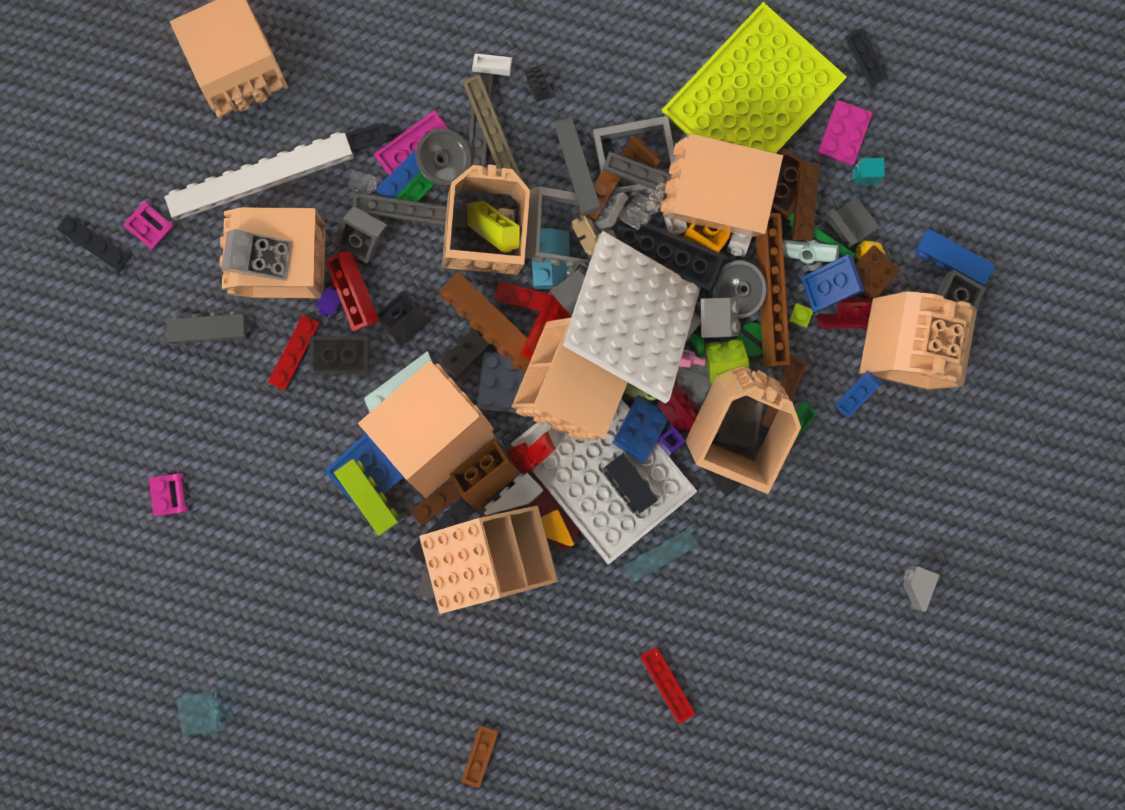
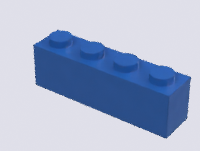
M930 229L924 232L914 250L920 259L932 261L935 267L941 270H956L982 286H985L996 266Z

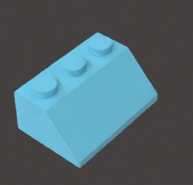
M550 228L540 229L539 252L570 257L569 231ZM532 259L534 290L551 289L553 286L558 285L567 278L566 273L569 267L562 263L561 265H550L549 261L536 263Z

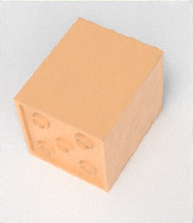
M689 134L678 141L673 151V155H676L674 162H671L669 174H672L671 180L667 181L665 187L667 198L662 201L661 205L662 217L749 237L766 234L783 155L694 134Z
M571 318L548 321L540 336L512 408L517 410V414L524 417H534L533 421L542 425L544 423L551 425L550 428L552 430L566 432L568 437L575 440L592 439L597 441V439H605L628 382L562 346Z
M431 361L426 363L358 423L405 479L425 498L448 480L451 472L495 438V435L492 433L495 429L482 412L460 390L438 363L434 365Z
M538 505L477 518L419 536L439 614L558 582Z

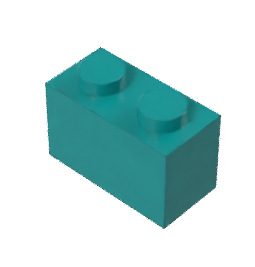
M861 158L855 165V169H852V180H855V186L878 185L885 177L884 158Z

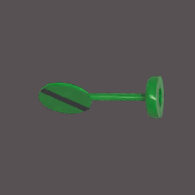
M759 323L744 325L740 329L737 339L733 340L743 341L748 356L756 357L762 355L761 325ZM694 332L691 335L692 352H695V356L702 358L705 351L704 345L713 342H704L701 333ZM731 340L713 341V342L723 343V342H729V341H731Z

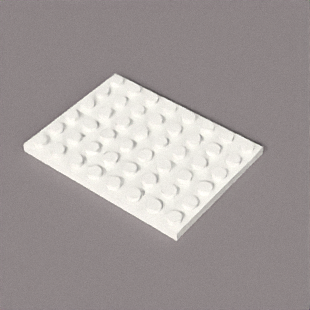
M602 231L598 237L562 346L660 401L667 403L671 397L700 287L681 279L678 274Z
M622 399L605 439H597V441L592 439L575 440L568 437L566 432L552 430L550 428L551 425L536 423L510 444L512 447L526 442L529 448L544 433L549 432L556 450L532 472L607 564H610L697 492L657 442L645 463H642L611 443L629 411V407ZM621 454L626 456L658 499V501L638 516L636 513L632 514L626 506L628 502L624 497L620 498L614 490L616 486L613 482L609 483L603 475V468Z

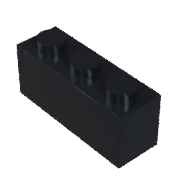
M621 454L603 468L604 477L609 483L613 482L616 486L615 492L620 498H625L628 502L626 506L632 514L636 513L638 516L658 501L624 454Z

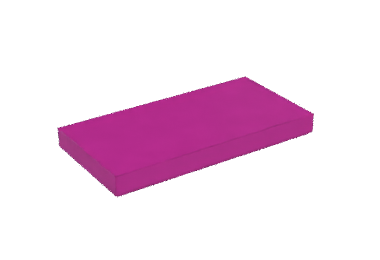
M434 110L374 153V156L388 175H390L417 148L420 139L426 133L439 128L448 129V127Z

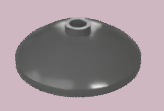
M439 128L429 131L420 139L416 148V162L421 173L429 181L438 185H451L455 179L470 168L471 154L467 143L459 134L449 129ZM437 157L441 158V163L437 161Z
M748 261L730 262L722 267L716 276L713 285L714 298H738L740 304L738 318L750 317L757 313L765 303L767 297L766 278L762 271L753 263ZM745 286H746L747 289H748L746 293L744 292V287H745Z

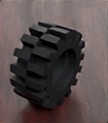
M537 65L524 70L535 101L540 102L550 98L551 93L541 67Z

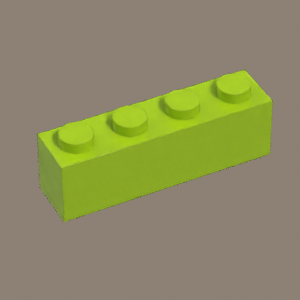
M352 459L335 471L334 474L378 536H382L399 523L397 520L399 515L394 508L389 509L386 504L388 500L382 492L378 493L374 488L377 484L371 476L367 478L364 473L366 469L363 464Z

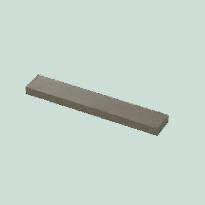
M480 74L462 81L497 169H512L522 180Z

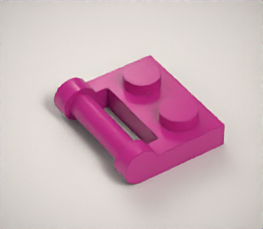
M147 200L123 224L151 250H154L176 226L172 221H167L153 209L151 203ZM145 212L163 226L162 230H157L142 215Z
M183 473L149 478L154 517L188 512V506L185 505ZM170 481H175L178 507L174 508Z

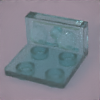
M216 691L177 698L182 736L221 730Z

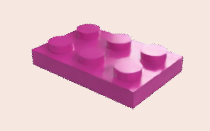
M837 100L817 154L853 166L872 112Z

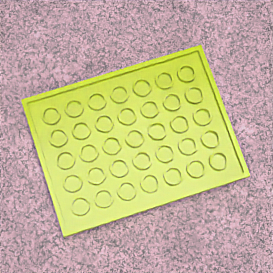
M763 2L670 100L661 112L668 116L687 136L694 134L776 154L847 77Z

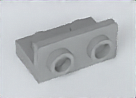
M624 192L611 195L597 220L593 222L594 227L600 233L602 231H609L616 223L617 217L628 199Z

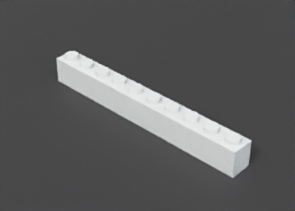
M337 132L330 135L328 139H317L311 145L297 146L294 148V151L288 153L287 151L280 152L276 155L277 157L271 159L263 158L258 161L259 163L243 165L237 171H226L223 173V176L217 178L209 177L205 179V182L200 184L192 183L183 190H172L169 192V195L164 196L171 217L178 221L353 159L354 156L345 133Z

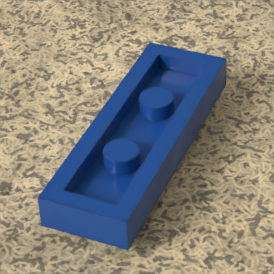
M416 149L375 189L381 196L394 199L420 172L416 162Z
M867 370L840 398L834 407L850 418L882 384V381Z

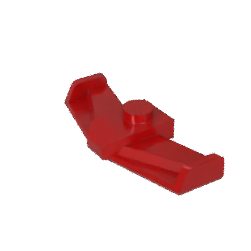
M546 432L529 448L527 443L524 442L509 449L508 452L520 473L526 474L535 470L556 448L549 432Z

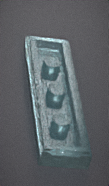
M687 529L622 566V569L632 584L697 547L698 544L690 530Z

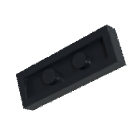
M861 28L845 36L844 40L869 87L871 88L887 80L888 77L863 29Z

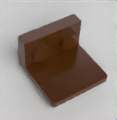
M632 135L629 138L628 146L619 155L659 169V155L653 150L649 151L641 138H635Z
M875 245L871 246L855 263L863 289L866 291L863 295L867 299L876 298L901 272Z

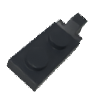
M380 123L347 132L351 151L355 152L388 143L393 140L392 137L400 135L401 131L399 125L389 127L388 123Z

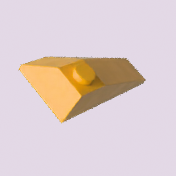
M691 224L683 238L719 252L728 240L730 232Z

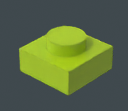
M796 303L788 322L807 328L813 310Z

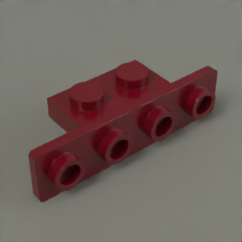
M845 299L837 303L836 314L817 315L818 327L824 329H868L873 299Z
M676 378L670 400L667 403L659 401L657 404L679 434L692 428L700 411Z

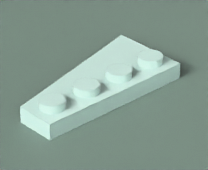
M428 351L364 398L369 412L374 410L426 363L431 361Z

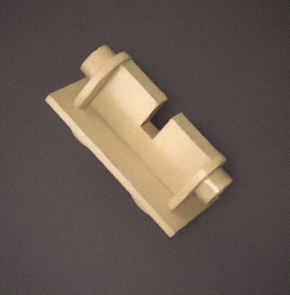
M580 215L581 220L576 218L571 221L573 224L572 228L578 238L585 235L586 238L580 240V243L585 253L592 255L596 246L594 238L599 235L594 234L592 230L594 225L591 219Z

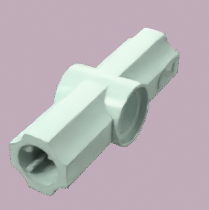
M813 239L812 241L805 242L783 240V256L800 259L807 264L813 261L833 262L839 257L838 245L819 244Z

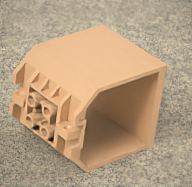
M215 0L169 21L195 78L218 119L223 118V115L228 114L232 110L234 112L239 110L245 111L256 102L262 103L266 101L267 97L273 95L272 92L278 91L283 87L284 89L288 88L247 0Z
M472 165L451 183L447 198L442 268L518 275L524 266L530 190L512 169H496V165H488V168ZM461 190L512 196L519 205V248L515 250V256L450 250L454 196Z
M236 208L224 211V216L230 218H224V235L220 238V246L223 248V255L220 256V267H222L227 231L237 229L292 242L285 281L223 271V290H228L227 293L229 295L249 298H320L324 292L325 222L315 208Z
M902 292L873 298L859 373L864 374L868 370L877 378L926 390L964 387L977 309L967 302H955L944 299L940 295Z
M744 366L717 375L685 440L696 465L769 494L801 429L793 403L780 385L781 383L773 378H767L764 372L759 370L755 372ZM745 395L779 409L754 461L712 444L731 402Z

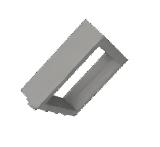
M668 116L593 129L600 174L605 164L601 140L664 129L671 165V162L675 161L676 156L673 155L674 145ZM641 184L615 188L611 195L624 192L629 198L640 196L639 193L655 194L658 191Z
M540 186L530 189L526 258L533 259V262L536 263L549 261L550 265H561L562 263L566 264V267H573L577 261L589 265L592 255H588V253L586 260L539 252L542 199L579 206L576 193ZM595 227L592 228L594 234H601Z

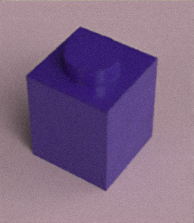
M327 286L315 306L319 309L318 313L322 316L334 318L342 303L338 293Z
M674 427L657 440L658 445L668 457L686 442Z

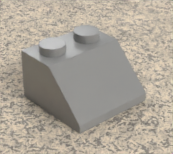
M738 298L701 299V337L739 336L740 322L738 321V313L740 311V304Z
M910 566L909 569L905 570L902 578L905 580L903 585L914 610L926 612L940 575L918 566Z

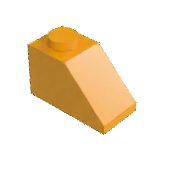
M558 509L541 517L546 538L570 547L574 545Z

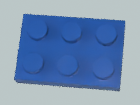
M852 255L839 258L801 277L813 313L820 312L864 291Z
M638 395L634 399L611 443L642 463H645L668 419L661 409Z

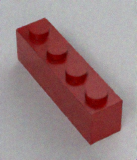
M352 251L341 252L325 259L352 331L365 329L378 323L379 319Z

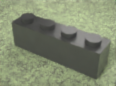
M240 311L229 312V315L210 313V316L203 317L202 314H192L191 318L175 315L172 316V319H166L167 342L171 345L247 339L246 316L241 314Z

